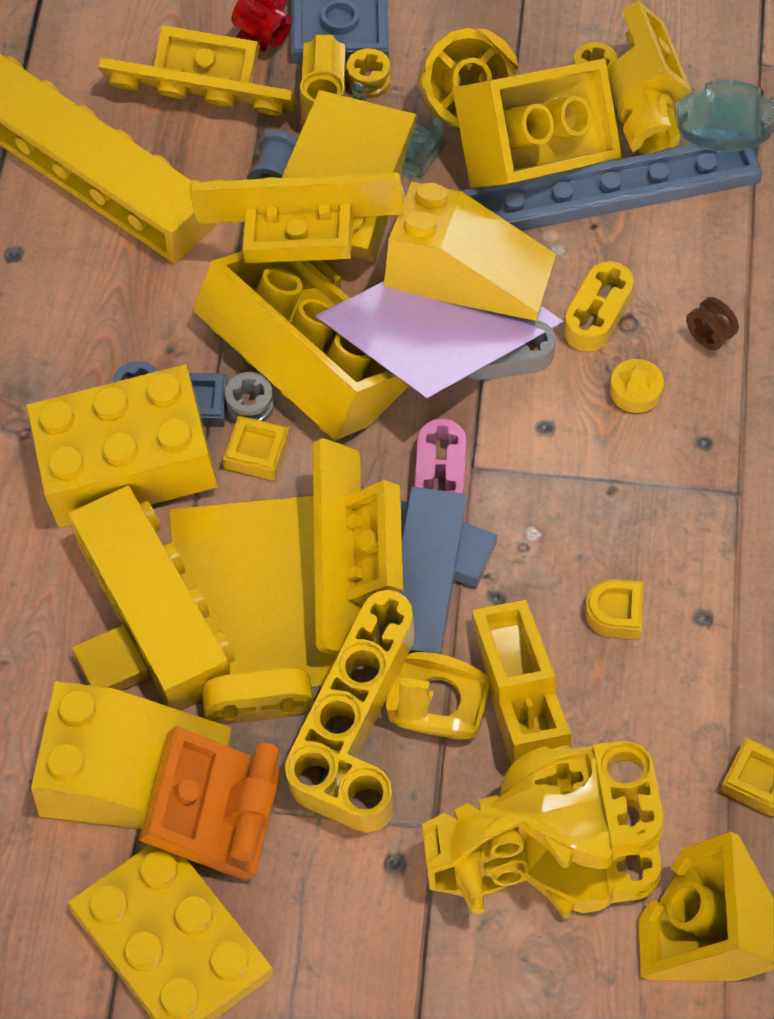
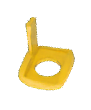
M428 652L408 654L386 700L388 719L401 728L456 740L474 738L480 729L489 691V677L472 665L448 655ZM443 680L457 689L460 696V704L451 715L443 716L428 713L434 693L430 691V681Z

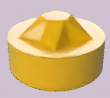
M629 359L623 361L615 367L611 375L609 388L611 399L619 408L630 413L650 411L661 400L664 377L660 369L647 360Z

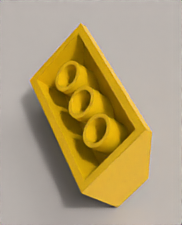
M243 251L210 262L192 311L206 322L213 332L220 335L241 354L248 364L255 367L287 399L298 406L323 432L327 433L334 440L371 426L409 387L403 380L315 317L317 314L350 297L309 261L246 263Z

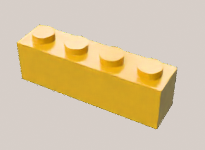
M127 485L69 512L68 515L75 540L121 625H125L165 706L183 710L203 700V685L215 677L230 675L229 663L235 661V656L224 633L221 630L212 633L206 623L205 618L209 617L210 613L197 586L187 589L180 575L185 573V568L176 548L171 542L163 546L156 532L161 530V526L149 501L145 500L139 503L130 486Z

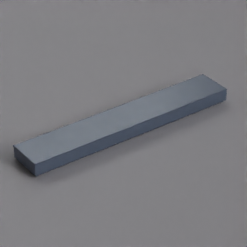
M747 134L597 163L514 183L461 191L519 230L524 231L758 184L761 182L763 171Z

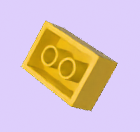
M187 364L27 404L45 498L59 528L71 525L69 512L127 485L130 486L139 503L148 500L151 505L218 488L199 405Z

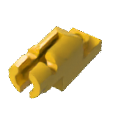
M636 0L622 10L629 31L625 33V37L631 49L616 59L607 70L611 94L617 108V116L619 121L624 124L623 131L632 152L638 149L640 155L677 147L681 136L676 124L674 104L692 91L664 21L639 0Z

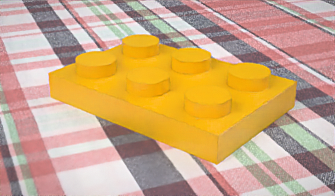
M148 845L68 901L71 913L151 1019H216L274 977L272 966L190 862L184 857L155 846Z

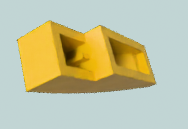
M527 600L473 609L472 620L485 674L489 677V691L511 765L528 751L542 746L550 749L563 745L571 747V732L556 695V677Z

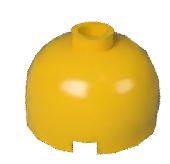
M464 28L448 32L429 47L420 63L418 85L422 101L433 116L451 127L459 128L452 88L518 75L516 69L519 68L517 57L504 39L489 30Z

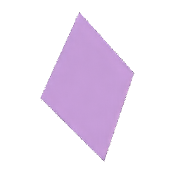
M384 281L315 316L426 398L431 397L546 332L520 321L526 320L524 318L425 298L385 287ZM541 307L538 320L545 322L551 328L564 322L544 307Z

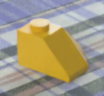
M728 832L683 847L670 868L676 875L659 902L651 899L638 919L641 977L647 980L735 982L773 971L774 898L739 835Z

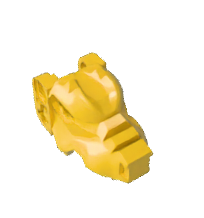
M632 741L593 744V747L571 748L569 745H563L550 749L542 746L528 751L516 759L506 772L500 791L501 796L494 795L479 799L480 810L466 803L454 810L455 818L442 813L422 824L430 890L463 896L473 914H481L485 911L483 896L494 894L507 886L525 881L545 895L562 917L569 918L572 911L580 913L601 911L611 903L649 897L657 890L661 880V858L658 844L663 836V809L654 765L649 752L642 745ZM630 761L641 768L642 774L636 781L620 783L609 775L608 770L617 762ZM627 806L636 809L640 818L639 822L631 827L625 825L627 824ZM636 855L639 867L645 869L643 870L641 880H631L630 874L624 872L626 870V856Z

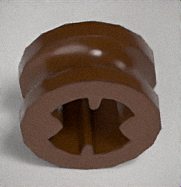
M707 297L700 303L699 308L693 309L686 317L687 327L691 335L702 346L710 350L721 348L725 344L726 339L732 338L739 330L738 320L734 312L723 301L715 297Z

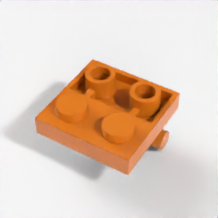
M174 727L167 733L139 841L248 881L257 874L281 771V767L276 766L279 748L270 743H258L253 757L181 727Z

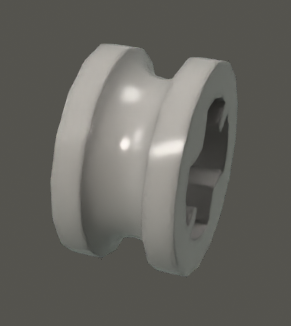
M244 372L230 379L225 387L228 416L235 423L238 415L260 421L269 419L273 412L274 404L272 398L273 389L270 381L256 372ZM254 393L256 404L244 405L243 395Z

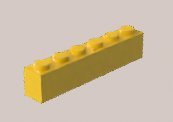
M0 54V145L174 264H177L216 227L215 223L200 224L197 222L189 189L192 182L200 181L188 179L173 169L164 157L158 154L152 155L137 145L125 131L121 129L115 130L99 120L90 108L83 104H75L63 96L51 82L39 80L24 70L23 66L11 56L5 57Z

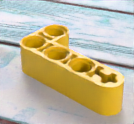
M392 590L378 591L369 596L365 601L285 763L287 781L296 802L309 810L365 833L376 832L386 827L393 818L395 810L391 781L386 773L378 767L358 759V756L414 643L415 627L412 606L408 599L399 592ZM391 619L398 620V625L390 623ZM378 624L387 626L382 636L383 648L379 646L380 632ZM360 666H371L379 671L376 677L369 682L360 683L349 678L353 670ZM335 716H348L354 720L351 728L344 733L335 734L324 729L329 719ZM320 766L329 771L327 778L318 785L309 786L299 781L302 772L309 767ZM365 789H373L382 794V800L371 809H360L352 804V799L356 793Z

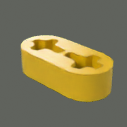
M613 261L601 262L595 265L587 274L568 307L565 316L564 337L568 344L576 350L583 352L597 351L603 348L611 338L632 297L634 279L633 274L626 266ZM609 283L618 286V288L613 287L610 290L606 299L600 297L601 288H606ZM591 314L597 316L596 326L592 325L588 331L579 327L587 323Z
M281 668L223 675L208 680L202 687L204 716L206 719L220 724L295 716L308 711L314 703L310 675L303 669Z

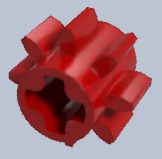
M238 0L231 16L232 24L241 29L236 38L257 41L260 50L263 52L266 51L268 45L272 48L278 47L286 39L292 25V17L283 11L288 0Z

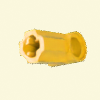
M315 35L314 39L303 44L302 80L300 83V122L302 128L319 90L345 96L346 46L338 42L333 35Z

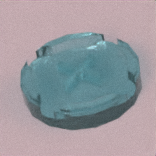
M737 80L711 81L705 83L704 90L698 91L695 94L694 88L691 89L692 92L678 102V129L687 141L700 148L717 152H738L757 147L767 141L774 132V100L772 97L769 100L763 97V90L751 83Z

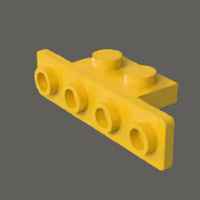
M162 25L154 66L100 57L97 67L105 78L110 79L109 84L119 89L137 91L139 85L156 87L158 94L175 99H185L187 93L205 96L207 103L220 107H234V102L236 101L253 104V110L259 113L280 116L283 110L296 111L298 102L291 90L253 84L260 46L257 41Z
M396 172L290 178L268 177L264 179L228 181L213 180L192 182L189 189L190 199L198 223L245 222L242 251L246 263L351 259L353 217L403 215L405 213V198L401 175Z
M321 438L312 444L316 648L321 652L338 656L363 604L369 596L384 590L403 591L400 485L382 480L361 489L359 451Z

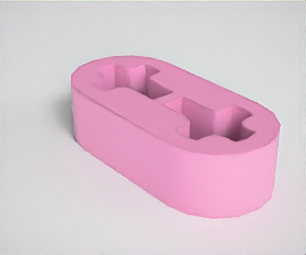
M434 419L420 429L417 441L415 487L434 489V478L445 479V491L464 493L466 435L462 427L456 422L448 419ZM437 440L447 441L446 460L436 459Z

